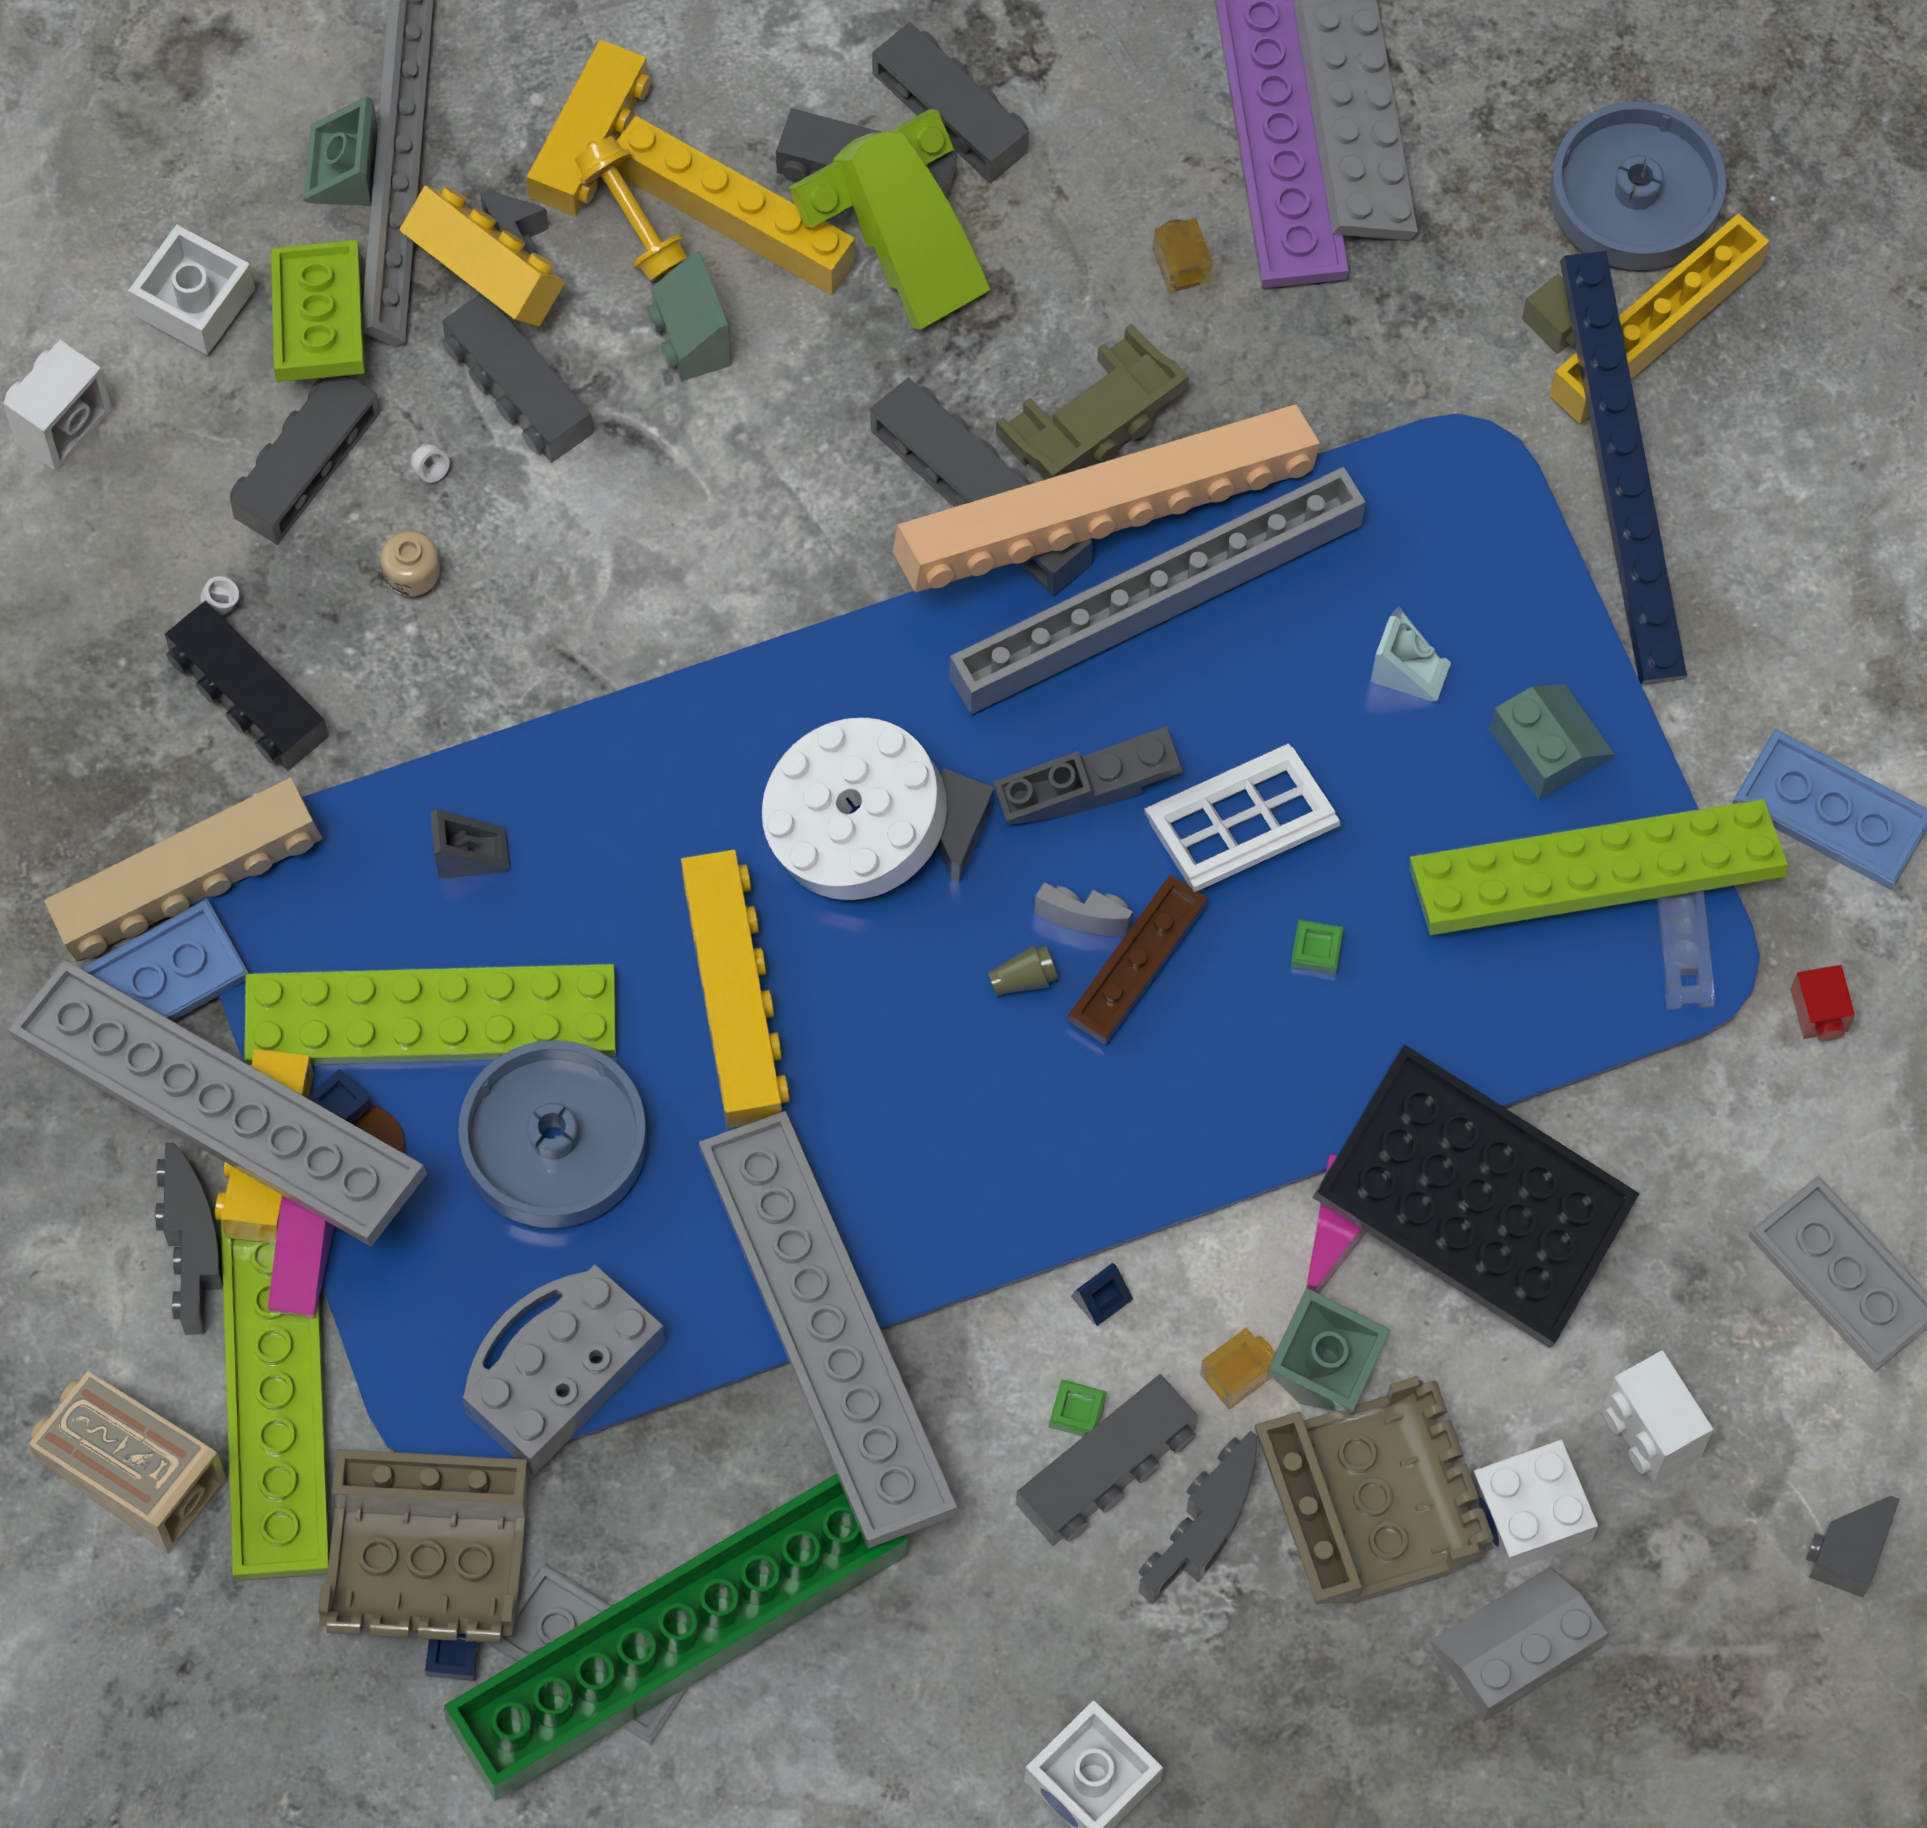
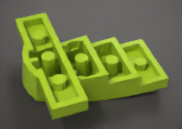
M934 109L923 112L889 132L870 133L856 138L833 159V163L788 187L805 227L813 228L845 209L854 206L866 246L875 248L889 288L897 289L912 328L919 330L991 290L959 220L926 164L954 149L939 111Z

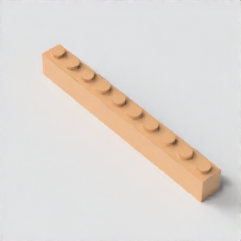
M1297 404L897 524L893 554L915 593L929 588H941L951 581L971 575L980 576L991 569L1010 563H1022L1033 556L1049 551H1062L1072 544L1092 538L1101 539L1112 532L1131 526L1140 527L1151 520L1170 514H1182L1193 507L1209 502H1221L1232 495L1248 490H1261L1271 483L1284 479L1300 478L1313 471L1320 442Z

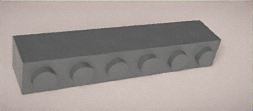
M909 377L870 408L871 432L954 507L1030 485L1027 477L1019 469H1011L1000 459L998 452L989 442H980L970 433L967 424L960 416L954 413L950 415L941 407L938 399L930 389L924 386L920 388ZM1092 539L1072 544L1062 551H1049L1033 556L1025 562L1018 563V565L1054 596L1092 565Z

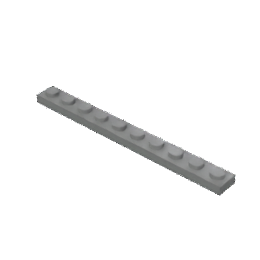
M389 0L362 321L364 334L392 347L404 343L406 337L413 241L399 229L417 200L433 0Z

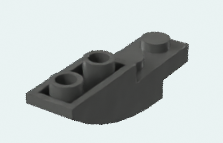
M1165 726L1082 757L1079 751L993 781L1007 824H1018L1072 815L1113 804L1143 794V786L1182 773L1183 769L1170 731Z
M165 1143V1159H157L156 1167L158 1187H164V1203H156V1230L164 1232L168 1246H182L174 1247L173 1269L175 1275H181V1291H173L172 1315L173 1319H180L185 1335L204 1334L205 1290L223 1289L220 1243L208 1201L195 1172L175 1143Z
M1251 1430L1241 1441L1234 1437L1223 1448L1217 1458L1221 1463L1210 1475L1203 1471L1192 1482L1186 1492L1190 1495L1186 1512L1195 1520L1192 1521L1188 1517L1184 1519L1170 1536V1540L1174 1543L1163 1555L1156 1551L1140 1568L1138 1573L1142 1578L1140 1579L1138 1592L1152 1605L1183 1571L1199 1582L1229 1541L1246 1502L1256 1460L1258 1436Z

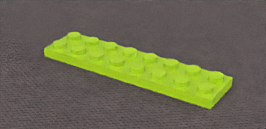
M1760 799L1411 856L1410 872L1430 935L1783 878L1787 877L1788 863L1765 800Z
M614 964L246 974L244 1060L248 1065L252 1063L254 1049L309 1055L312 1065L495 1060L514 1048L548 1040L575 1042L598 1050L608 1057L616 1056Z
M221 1223L234 1580L328 1574L330 1555L320 1302H318L315 1318L269 1312L268 1302L276 1243L225 1237Z

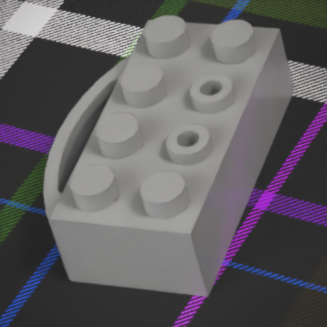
M595 1264L586 1272L569 1275L549 1282L532 1291L507 1310L482 1341L473 1359L467 1377L465 1392L462 1396L465 1412L515 1459L527 1460V1470L534 1476L665 1344L663 1325ZM562 1295L552 1307L535 1316L520 1329L509 1342L500 1359L489 1370L484 1368L490 1352L512 1324L536 1306Z

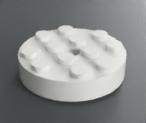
M849 718L834 721L803 736L791 746L775 766L768 780L762 803V822L766 839L773 853L796 881L810 891L840 900L874 897L898 887L911 878L926 863L938 845L947 814V797L943 779L924 748L902 728L889 722L872 718ZM848 797L855 805V807L861 805L857 811L851 814L849 813L852 810V807L846 800V798Z

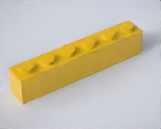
M635 115L618 138L617 143L623 150L629 149L632 154L625 162L616 167L623 179L826 293L833 295L855 265L854 237L826 221L813 228L805 227L796 205L638 116Z
M1739 213L1619 315L1631 380L1763 266L1770 241ZM1576 352L1555 370L1549 396L1581 424L1589 417Z
M729 850L681 858L683 882L727 1129L744 1126L782 1112L781 1103L789 1102L785 1075L776 1076L774 1066L775 1060L782 1059L777 1032L768 1033L766 1018L774 1017L770 990L761 991L758 976L766 975L762 948L753 949L751 934L758 933L755 907H746L743 892L751 891L747 864L738 865L736 851Z

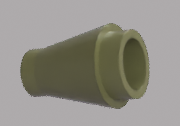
M1032 945L997 968L988 971L997 997L1007 993L1049 988L1048 983L1059 979L1047 945L1035 948V945Z

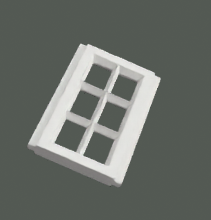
M1289 743L1144 809L1149 824L1194 892L1340 826V820L1336 816L1335 810ZM1287 771L1297 787L1264 801L1255 785ZM1246 790L1256 806L1222 821L1213 804ZM1303 795L1313 811L1280 826L1271 809ZM1204 809L1214 825L1184 839H1180L1171 823ZM1262 814L1272 830L1238 845L1228 829ZM1219 833L1229 850L1196 864L1187 848Z

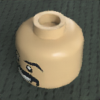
M403 531L388 539L381 550L380 563L386 584L394 592L402 596L415 597L425 594L434 587L440 574V562L435 544L426 535L417 531Z

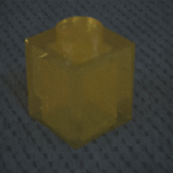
M1196 218L1185 221L1181 219L1170 220L1161 227L1154 229L1153 252L1169 294L1210 283L1212 259Z
M1246 1327L1202 1360L1200 1375L1230 1410L1273 1378L1267 1370L1275 1353L1262 1336L1258 1335L1255 1338Z

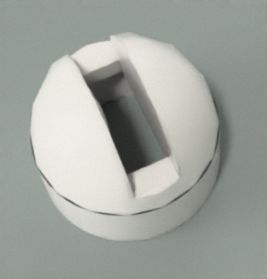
M422 444L415 453H412L410 464L418 477L425 482L433 483L445 476L449 469L450 461L448 455L439 447L432 444ZM427 458L433 463L430 468H427L424 464Z
M222 576L209 579L201 592V603L206 600L221 616L230 612L239 599V590L236 584Z

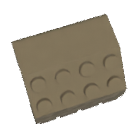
M1417 1376L1392 1383L1389 1386L1387 1396L1357 1404L1352 1414L1333 1411L1303 1421L1299 1411L1255 1424L1261 1448L1316 1604L1358 1603L1447 1576L1484 1556L1485 1553L1482 1546L1494 1540L1483 1508H1476L1470 1511L1468 1509L1469 1505L1480 1499L1467 1464L1453 1467L1452 1462L1464 1456L1451 1420L1437 1423V1418L1448 1413L1437 1381L1423 1384V1381L1418 1380Z
M337 1449L332 1486L335 1512L326 1584H321L319 1626H326V1633L361 1635L362 1628H369L370 1636L409 1638L410 1631H418V1638L457 1640L459 1634H466V1641L500 1643L502 1636H512L518 1614L526 1532L527 1460Z

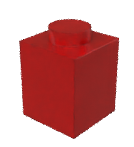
M1842 964L1797 972L1790 990L1803 1039L1818 1037L1820 1041H1829L1843 1036L1845 1032H1848L1855 1013Z

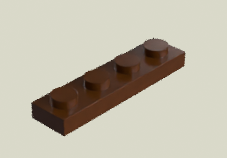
M1170 874L1068 1014V1022L1107 1045L1207 906L1208 898L1198 891L1194 892L1190 886Z

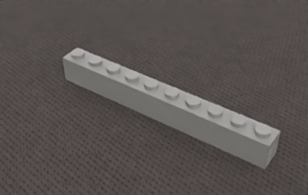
M1342 467L951 655L949 679L970 715L1362 526L1366 502L1346 469Z

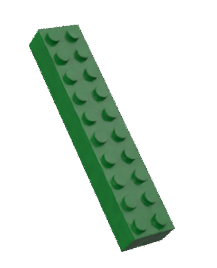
M834 1474L444 1705L445 1721L494 1801L905 1557L908 1539L903 1535L868 1549L838 1476Z

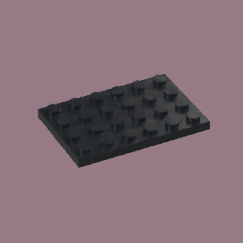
M1404 1044L1396 1054L1312 1198L1548 1348H1551L1558 1340L1640 1193Z

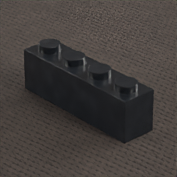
M206 600L165 633L169 648L166 656L171 664L182 674L188 671L197 680L196 686L200 693L212 704L218 701L227 710L225 715L234 728L242 734L248 731L257 740L255 745L259 752L270 763L273 764L277 760L289 771L328 738L324 718Z

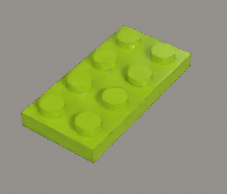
M358 239L271 248L273 354L276 382L365 374Z

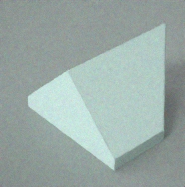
M1398 606L1389 617L1376 652L1371 682L1430 702L1437 701L1451 662L1446 658L1441 659L1434 648L1430 646Z

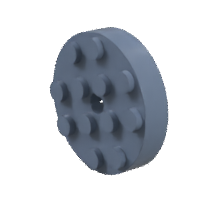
M1637 101L1616 103L1602 107L1578 121L1565 135L1558 148L1550 180V202L1553 214L1567 238L1584 253L1607 251L1610 266L1627 270L1659 269L1687 258L1712 234L1717 225L1726 192V171L1723 158L1708 133L1699 124L1679 111L1660 104ZM1632 183H1638L1643 185L1637 186L1634 196L1632 197V192L1634 188V184Z
M561 1040L538 1041L522 1045L504 1053L491 1062L477 1076L465 1096L459 1117L460 1149L464 1167L474 1188L496 1211L514 1221L529 1226L541 1228L570 1227L590 1221L604 1214L615 1206L630 1190L641 1171L647 1145L645 1114L641 1098L632 1080L608 1056L591 1047L575 1042ZM557 1127L564 1131V1136L561 1135L555 1139H543L542 1133L546 1129Z

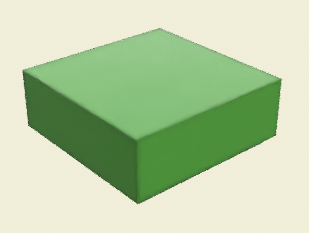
M1298 920L1290 967L1336 975L1344 927Z
M1061 1379L1049 1421V1428L1082 1437L1099 1424L1107 1391Z

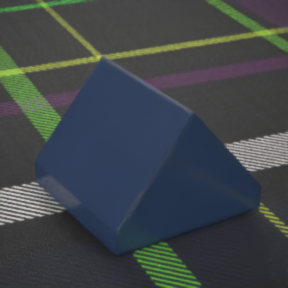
M1114 1263L1100 1271L1071 1295L1073 1300L1096 1326L1133 1300L1126 1283Z

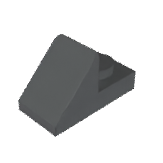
M492 191L482 193L483 212L496 220L493 227L500 232L505 230L516 235L525 242L523 250L530 255L532 252L538 254L531 237L548 229L547 210L540 205Z

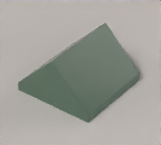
M366 96L311 124L304 201L315 204L371 206L378 131L373 99Z
M1306 1288L1267 1372L1299 1404L1352 1414L1391 1330Z

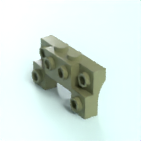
M1132 323L1125 328L1124 339L1110 349L1106 344L1098 348L1097 361L1109 374L1053 414V422L1031 398L1023 403V412L1011 421L1007 422L1002 417L996 422V435L1023 465L1029 462L1045 480L1076 471L1081 466L1086 468L1093 466L1097 462L1109 461L1117 453L1120 445L1131 437L1133 439L1140 438L1151 428L1155 412L1188 389L1189 376L1175 361L1159 352Z

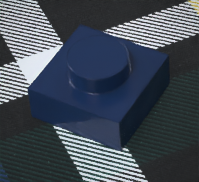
M338 1069L306 1097L351 1124L373 1106L370 1097L341 1069Z
M459 1634L457 1640L429 1639L425 1666L426 1676L474 1681L479 1642L466 1641V1634Z

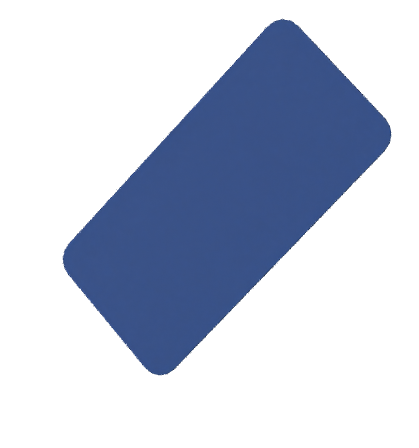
M1462 414L1424 418L1317 454L1313 471L1300 478L1284 479L1271 483L1261 490H1248L1232 495L1221 502H1209L1193 507L1182 514H1170L1151 520L1140 527L1131 526L1112 532L1101 539L1092 538V565L1054 596L1021 566L1010 563L991 569L980 576L971 575L951 581L941 588H929L916 593L911 591L304 796L302 798L323 838L322 840L314 843L303 854L290 855L273 863L271 868L263 874L247 876L231 884L226 892L218 896H207L191 904L192 907L205 899L209 900L249 974L614 964L616 1056L609 1058L626 1072L639 1093L645 1114L647 1145L641 1171L627 1194L607 1212L582 1224L562 1228H541L519 1223L491 1207L479 1195L471 1183L464 1167L459 1144V1117L469 1088L477 1076L494 1060L312 1065L314 1076L310 1094L338 1069H341L370 1097L372 1105L385 1110L397 1121L404 1137L405 1155L423 1164L428 1173L372 1247L336 1226L333 1231L322 1287L369 1419L387 1448L393 1452L507 1459L515 1458L465 1412L462 1396L465 1392L467 1377L473 1359L493 1325L520 1299L549 1282L569 1275L586 1272L594 1264L663 1325L665 1344L568 1442L789 1364L699 1150L700 1141L739 1127L727 1129L683 882L681 858L735 850L738 865L747 864L751 891L743 892L746 907H755L758 933L751 934L753 949L762 948L766 975L758 976L761 991L770 990L774 1017L766 1018L768 1033L777 1032L782 1059L775 1060L774 1066L776 1076L785 1075L789 1094V1102L781 1103L782 1112L786 1111L880 1330L1326 1172L1329 1154L1337 1156L1396 1054L1404 1044L1505 1108L1704 1037L1731 1021L1751 995L1760 958L1752 922L1735 886L1430 935L1410 872L1411 856L1699 810L1539 464L1520 438L1491 420ZM1342 467L1346 469L1364 498L1366 504L1362 526L970 715L949 679L951 655ZM1398 606L1430 646L1434 648L1441 659L1446 658L1451 662L1437 701L1430 702L1371 682L1376 652L1389 617ZM1565 684L1615 755L1613 759L1543 799L1538 800L1489 728L1494 708L1532 686ZM849 718L879 719L894 724L913 736L934 762L940 775L945 768L994 787V804L960 882L950 879L937 848H935L926 863L911 878L886 893L865 899H834L810 891L796 881L778 860L768 844L762 822V803L768 780L775 766L793 744L823 725ZM1162 727H1168L1183 769L1182 773L1143 786V794L1113 804L1047 820L1007 824L993 781L1079 751L1082 757ZM1289 743L1335 810V814L1340 820V826L1199 890V893L1208 898L1207 906L1107 1045L1068 1022V1014L1125 936H1103L1083 933L1062 927L1034 914L1035 896L1044 882L1054 888L1062 886L1071 890L1079 897L1080 902L1083 904L1093 890L1104 896L1105 894H1112L1119 897L1128 905L1129 910L1133 911L1132 927L1170 874L1188 885L1149 824L1144 809ZM1287 771L1255 785L1264 801L1297 787ZM1246 790L1213 804L1222 821L1256 806ZM1303 795L1271 809L1280 826L1313 811ZM849 797L846 798L847 802L852 807V810L849 814L857 811L860 808L861 805L855 807V805L852 803ZM438 809L505 827L509 870L502 873L439 879L434 855L430 812ZM1204 809L1171 823L1180 839H1184L1214 825ZM1262 814L1228 830L1237 844L1240 845L1272 829ZM1218 833L1188 847L1187 850L1196 864L1229 850V848ZM1298 920L1344 927L1336 975L1290 967ZM1032 945H1035V948L1047 945L1059 979L1048 983L1049 988L1007 993L997 997L988 971L997 968ZM246 981L219 995L244 1063ZM551 1127L542 1133V1138L555 1139L561 1135L564 1136V1131L557 1127ZM562 1295L536 1306L512 1324L490 1352L484 1368L489 1370L500 1359L503 1351L520 1329L535 1316L552 1307Z

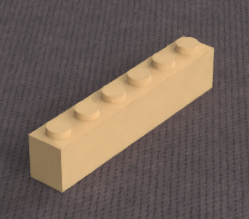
M290 777L45 899L44 902L64 945L77 962L83 958H93L102 954L107 949V946L125 937L132 938L142 934L149 925L165 917H174L187 910L191 904L207 896L214 897L226 892L231 884L247 876L263 874L277 861L290 855L296 856L305 853L314 843L323 838L298 788Z

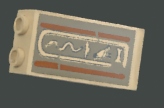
M87 1371L80 1381L74 1379L64 1389L60 1397L61 1404L51 1417L44 1416L38 1421L30 1434L29 1448L36 1460L169 1554L227 1481L218 1453L98 1376Z

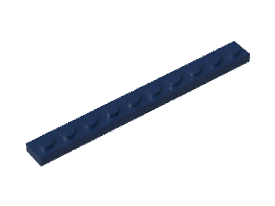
M1607 251L1564 255L1560 260L1638 679L1641 685L1682 680L1687 676Z

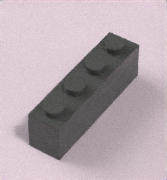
M909 22L872 52V74L917 116L929 109L938 110L954 148L953 150L957 151L990 184L1028 153L1029 131L1022 118L1016 113L1009 114L999 104L997 97L987 86L982 85L980 87L969 77L967 69L958 59H950L940 50L935 38L927 31L921 32Z
M791 108L776 150L777 173L798 182L833 163V159L856 138L881 131ZM953 150L926 164L947 200L957 173V151Z
M479 294L442 320L445 336L442 344L447 353L454 361L462 360L470 369L468 371L470 378L477 388L482 392L488 390L496 399L495 405L500 414L507 422L515 421L523 430L522 436L534 453L538 454L541 451L552 463L593 434L592 416L589 410L498 306L484 295Z
M348 375L325 377L324 379L319 378L316 380L308 393V400L299 411L295 410L289 414L283 424L282 433L273 444L268 443L260 451L256 460V466L247 477L242 476L234 484L230 493V503L234 519L278 545L379 416L380 409L377 393Z
M1159 1374L1017 1491L1016 1505L1052 1546L1063 1538L1067 1542L1073 1540L1088 1526L1089 1523L1086 1519L1099 1508L1103 1512L1111 1509L1124 1496L1122 1491L1124 1487L1134 1479L1139 1483L1146 1480L1160 1466V1463L1157 1461L1170 1449L1174 1453L1181 1451L1194 1439L1196 1434L1193 1430L1196 1429L1197 1413L1170 1383Z

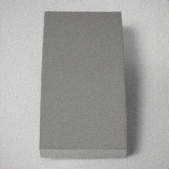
M1044 882L1035 896L1034 914L1062 927L1103 936H1125L1131 929L1133 911L1129 910L1128 905L1115 895L1105 894L1104 896L1093 890L1083 904L1080 902L1079 897L1071 890L1062 886L1054 888Z

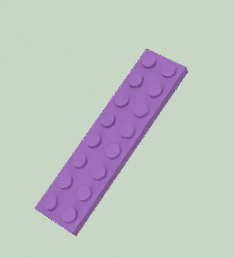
M1215 0L1261 287L1271 288L1347 280L1349 269L1343 235L1332 234L1293 0Z

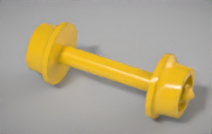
M613 136L599 142L589 140L587 149L575 158L582 173V177L579 179L580 182L585 185L600 177L603 178L647 252L632 263L633 268L641 269L650 282L666 276L687 258L682 247L683 236L677 234L662 242L616 167L632 155L630 150H623Z

